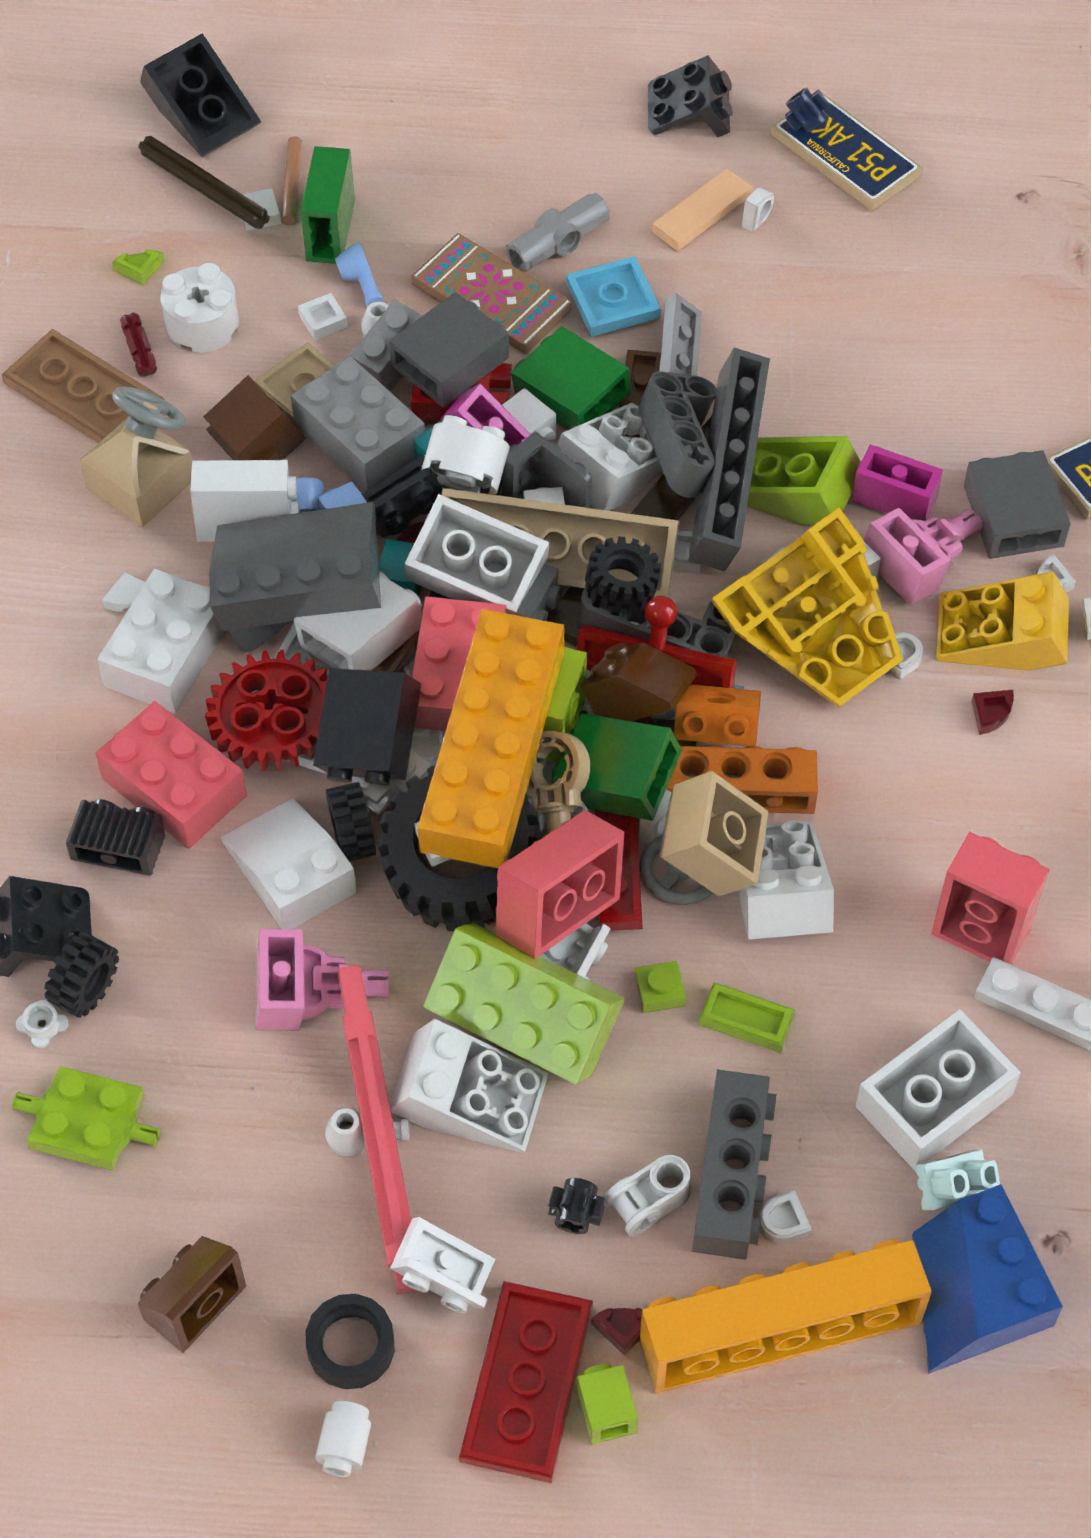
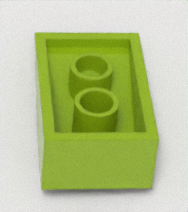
M848 436L758 437L747 507L802 525H815L839 507L843 512L853 492L856 471L861 463Z

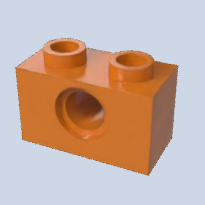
M690 685L676 705L674 736L677 740L756 747L761 691Z

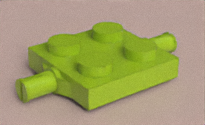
M59 1066L50 1089L42 1098L18 1091L15 1094L16 1098L14 1097L12 1102L13 1110L36 1115L35 1123L27 1139L29 1149L112 1171L121 1151L131 1140L156 1147L161 1135V1128L137 1123V1112L144 1098L143 1087Z

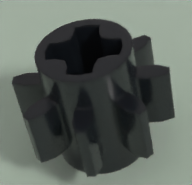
M568 1178L565 1180L564 1188L553 1186L548 1207H550L548 1214L556 1216L555 1225L559 1229L573 1234H585L588 1232L589 1224L600 1226L605 1198L597 1196L598 1187L594 1183L581 1178Z

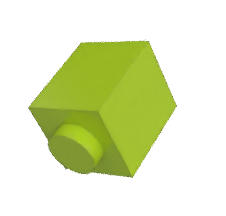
M599 1364L586 1369L584 1375L577 1376V1394L591 1445L637 1433L638 1416L623 1365L611 1367L610 1364Z

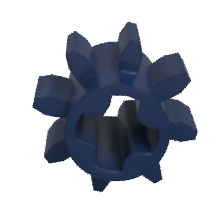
M807 87L803 88L786 102V106L790 111L785 114V119L794 131H797L802 126L805 132L809 133L828 118L824 111L829 106L828 101L819 89L811 94Z

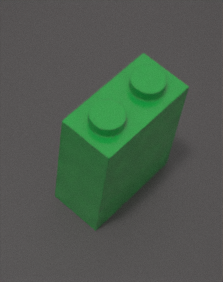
M314 146L300 210L307 262L336 264L335 258L345 251L355 202L350 149Z
M563 326L559 327L551 336L544 338L539 347L528 357L520 360L511 371L515 395L525 388L556 413V423L567 430L611 412L632 393L629 367Z
M581 713L575 728L569 733L577 737L584 744L590 758V774L587 784L581 792V801L588 809L653 821L682 753V749L671 728ZM564 753L560 763L555 765L552 773V784L563 777L567 767L565 756L569 753Z

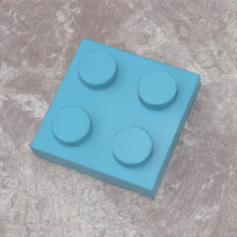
M635 256L566 274V285L591 337L661 318V307Z

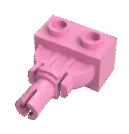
M897 508L870 523L864 542L881 558L878 573L911 606L939 590L951 560L962 552L963 546L961 541L980 532L983 523L979 515L973 517L975 511L972 509L964 511V513L950 521L944 518L938 520L936 516L922 521L911 520L900 508Z
M259 929L256 947V1030L300 1031L302 1020L317 1017L328 1008L344 1009L338 981V971L340 968L346 967L345 957H329L325 952L316 947L303 945V930ZM361 970L366 996L387 998L389 991L388 970Z

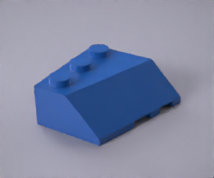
M1002 1184L958 1200L913 1232L912 1240L915 1243L932 1291L922 1319L923 1332L926 1336L929 1374L1055 1326L1063 1306Z

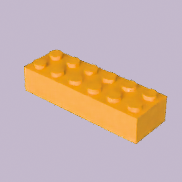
M481 609L417 827L420 853L436 854L444 858L493 868L500 867L508 860L565 652L563 624Z
M891 1239L878 1243L871 1251L855 1254L853 1251L837 1253L831 1256L828 1262L812 1266L808 1262L793 1264L787 1267L783 1273L765 1277L764 1274L750 1275L740 1280L738 1285L721 1289L718 1285L707 1286L697 1290L692 1297L675 1300L674 1297L657 1299L651 1302L648 1308L642 1309L640 1345L654 1392L657 1394L921 1325L932 1291L914 1241L910 1240L899 1243L898 1240Z

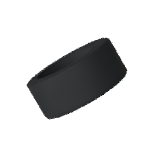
M356 1293L337 1295L323 1302L311 1315L305 1330L308 1359L315 1373L329 1385L342 1389L363 1388L377 1381L389 1368L395 1352L393 1326L385 1309L372 1298ZM358 1317L367 1320L373 1325L378 1339L376 1350L370 1359L354 1366H341L332 1362L323 1349V1337L328 1327L342 1318Z

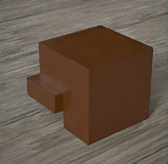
M249 375L203 416L210 424L206 431L232 460H280L286 458L306 439L300 430Z

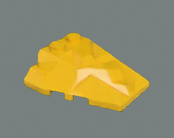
M840 507L809 528L801 537L748 575L742 576L711 599L734 633L785 668L836 707L843 705L903 661L888 612H883L876 591L879 588L876 576H871L864 555L867 552L864 541Z

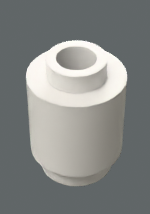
M336 1401L332 1404L331 1411L325 1414L315 1456L316 1461L323 1465L322 1470L325 1473L337 1477H349L351 1471L362 1469L371 1429V1422L368 1420L369 1410L366 1407L353 1402Z

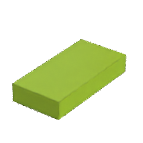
M713 982L699 1018V1025L781 1053L796 1010Z

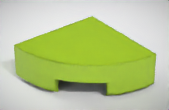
M146 249L145 253L129 256L128 253H125L112 261L113 270L144 285L164 263L163 253L151 249Z

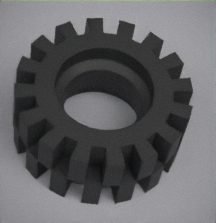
M619 536L617 543H614L611 537L605 540L604 545L599 543L595 546V550L590 554L586 570L585 588L587 592H591L590 598L594 602L602 599L600 607L606 610L609 604L613 605L614 613H620L621 607H625L628 614L634 613L635 606L639 610L644 609L647 602L654 598L661 575V563H657L659 557L656 553L649 555L651 547L646 543L640 548L638 547L639 540L632 538V542L629 544L626 543V537ZM623 569L634 574L637 579L633 581L619 580L608 571Z
M354 782L326 789L335 838L345 857L350 862L375 856L376 847L372 825L360 783Z
M81 932L78 937L75 935L71 938L70 945L65 944L62 948L63 954L61 957L57 955L54 960L56 966L54 969H50L48 977L51 979L45 983L44 988L47 990L44 995L48 1002L78 1018L87 1016L90 1009L94 1010L97 1007V1000L104 998L106 995L104 991L106 987L111 986L113 980L110 978L116 974L118 967L115 965L119 962L118 950L115 947L88 933Z

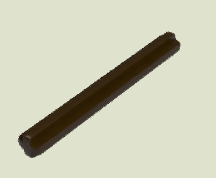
M146 136L144 141L139 143L138 147L144 157L252 227L262 229L269 222L270 217L267 215L268 212L265 208L153 136Z

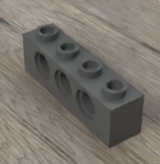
M717 1069L692 1252L746 1260L749 1244L758 1245L761 1218L753 1217L752 1215L754 1202L763 1203L766 1176L758 1175L759 1160L768 1161L772 1135L763 1134L764 1121H773L777 1094L768 1093L770 1081L768 1076ZM742 1118L749 1121L752 1125L747 1128H738L731 1121ZM730 1159H739L747 1166L743 1169H732L725 1162ZM726 1200H732L737 1202L742 1208L737 1211H727L719 1204Z

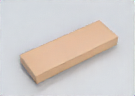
M726 168L652 223V233L678 252L743 203L753 193V186L729 168Z

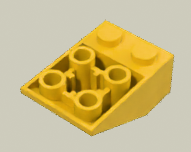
M1054 571L940 593L936 647L937 661L1028 671L1067 664L1069 597Z

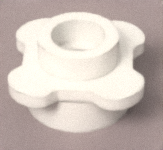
M39 1000L29 1005L23 1015L16 1020L18 1032L26 1033L32 1039V1045L36 1048L47 1047L50 1039L58 1032L66 1031L69 1025L67 1017L65 1015H58L52 1003L47 1000ZM41 1021H45V1022H46V1025H45V1026H43V1027L38 1026L39 1022H41Z

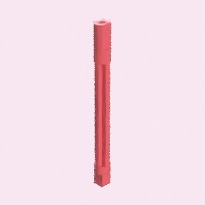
M353 965L340 968L338 971V981L345 1013L342 1021L387 1266L390 1268L410 1225L411 1215L373 1014L368 1010L361 967ZM392 1270L396 1295L417 1291L402 1282L403 1275Z

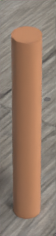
M296 136L288 139L281 213V222L285 225H293L296 219L302 140Z

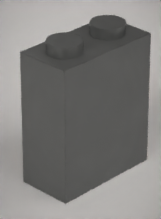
M454 292L389 340L391 366L444 408L509 358V334L501 323L494 322L487 317L474 302L467 301L457 292Z
M1044 450L1018 452L1014 455L997 458H981L968 463L964 488L971 508L975 511L974 517L979 515L982 519L983 527L980 534L989 559L1065 546L1071 523Z

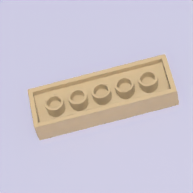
M447 488L442 489V496L548 541V559L545 564L559 569L558 585L585 588V575L590 554L595 550L597 544L602 543L604 545L605 540L612 537L614 543H617L619 536L626 537V543L631 544L632 538L639 540L638 547L640 548L646 543L651 547L649 555L656 553L659 557L657 563H661V575L654 597H668L680 521ZM623 569L608 571L619 580L633 581L637 579L634 574Z

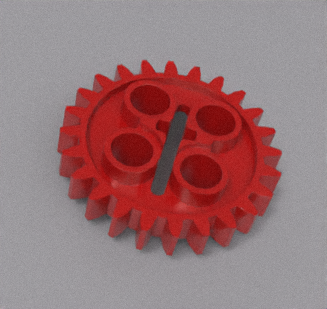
M264 650L260 661H255L249 654L246 655L248 665L242 667L240 664L233 662L231 663L233 675L223 672L219 674L222 685H211L210 689L213 697L207 698L205 701L208 710L205 713V718L212 741L216 740L218 750L221 753L228 751L232 762L242 757L246 769H249L255 761H258L261 772H265L269 763L275 762L278 771H282L284 761L290 760L295 767H298V756L301 754L310 759L314 758L312 747L317 744L328 678L325 668L316 670L314 659H310L302 665L301 656L298 652L290 660H287L284 650L278 652L276 659H270L267 650ZM256 690H261V691H259V692H257V693H251V692L256 691ZM295 693H301L297 696H291ZM254 724V726L244 728V726ZM295 727V728L292 729V730H287V731H285V729H287V728Z

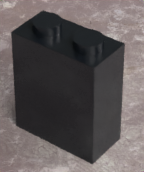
M329 668L313 766L326 772L327 779L337 782L350 783L352 782V777H365V782L388 786L390 780L406 781L421 683L402 672Z

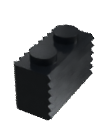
M84 799L81 800L66 840V846L71 860L151 876L155 863L158 860L163 840L165 839V829L162 817L151 809L137 807L128 810L125 807L120 808L108 800L97 799L88 802Z

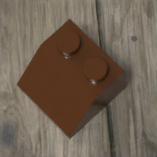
M623 642L608 648L604 652V658L591 669L592 673L581 687L595 716L634 721L673 710L697 676L694 667L644 642L631 646Z
M201 1236L193 1246L188 1244L183 1247L175 1256L170 1270L161 1279L157 1277L150 1281L140 1295L141 1300L137 1303L143 1320L182 1353L194 1343L247 1286L238 1252L229 1245Z

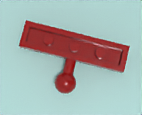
M666 596L652 598L645 607V617L651 625L650 640L583 625L578 631L577 650L587 653V670L589 671L600 663L605 656L604 652L608 648L623 642L627 643L628 646L644 642L694 667L697 676L691 685L734 688L737 660L666 644L667 628L674 623L677 617L676 604Z
M595 810V816L624 831L620 900L599 914L600 925L604 923L611 928L610 931L643 929L637 818Z

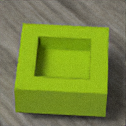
M677 961L635 968V980L643 1013L686 1006V996Z

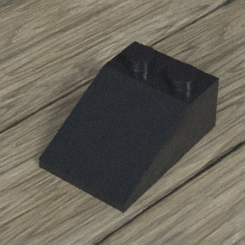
M203 33L143 67L140 83L161 114L201 157L261 124L260 118Z

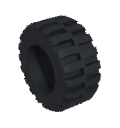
M435 766L427 769L429 776L421 780L416 775L405 782L408 791L404 795L396 791L389 801L392 812H384L380 822L383 834L378 836V850L382 856L380 861L397 899H401L405 909L413 916L420 914L425 924L436 928L439 923H444L447 931L453 932L455 928L470 923H475L485 928L483 923L485 920L494 918L496 922L498 868L487 866L479 873L469 877L448 878L429 870L424 862L423 853H420L415 823L420 821ZM527 794L524 798L508 860L530 847L535 841L543 838L533 804L529 803Z

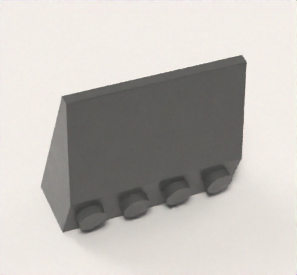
M374 502L217 525L209 570L210 607L221 630L228 631L294 621L296 617L381 608Z

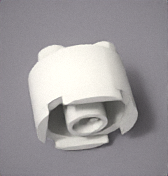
M205 263L199 267L186 268L177 273L169 274L163 279L160 297L167 335L175 345L181 347L182 344L191 347L192 352L205 353L218 350L232 340L231 335L236 329L238 331L240 325L235 287L231 279L221 272L216 264Z
M445 415L443 422L437 423L433 427L421 470L430 468L433 473L438 475L437 479L441 485L455 490L479 493L481 487L490 488V495L496 494L510 448L509 444L504 441L505 432L491 426H483L482 430L466 426L467 421L462 418Z

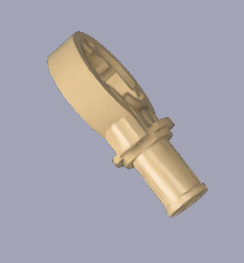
M557 731L542 732L526 791L532 797L536 813L545 815L547 835L560 827L565 821H569L574 810L581 807V792L585 788L590 774V758L584 744L571 734ZM559 749L560 752L569 753L565 756L567 767L563 777L549 785L542 774L543 764L537 762V759H545L551 751Z

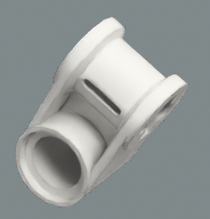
M664 1155L634 1175L620 1180L604 1195L605 1203L608 1206L615 1207L627 1224L625 1231L630 1237L645 1232L658 1220L681 1207L688 1200L690 1195V1169L688 1164L681 1157ZM673 1176L678 1178L681 1183L677 1187L666 1188L659 1181L664 1177Z

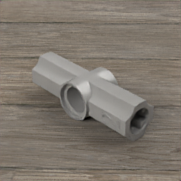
M595 192L586 195L560 212L555 208L546 210L537 219L533 229L506 245V254L511 264L519 270L526 272L555 253L560 256H566L573 252L579 245L582 236L609 220V210L604 203V199Z

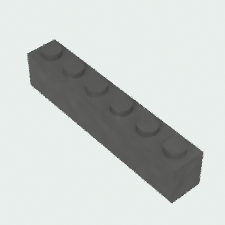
M735 347L718 376L717 394L714 400L707 442L713 454L715 464L698 497L688 561L724 572L741 548L770 358Z

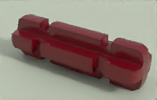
M135 312L129 315L124 314L120 318L121 328L126 336V342L132 359L135 362L137 373L143 377L156 373V360L151 352L152 349L142 327L140 316Z

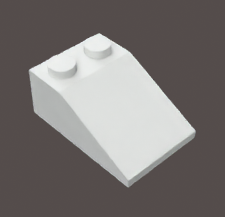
M294 798L221 836L223 844L280 929H293L357 894L354 868L334 839Z

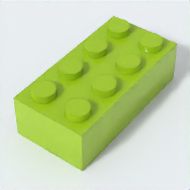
M470 923L455 928L423 1008L577 1085L592 1077L625 998L541 956L534 959L500 939L495 933L475 923Z

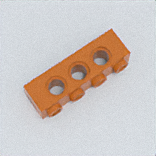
M713 744L703 747L680 746L682 753L667 786V790L671 793L674 784L694 778L684 774L694 773L699 776L713 771L767 809L768 813H815L818 795L817 750H805L800 747L764 749L760 746L728 748ZM734 774V775H737V776H739V777H738V778H730V777H727L726 775ZM774 775L780 777L781 779H771L767 776Z

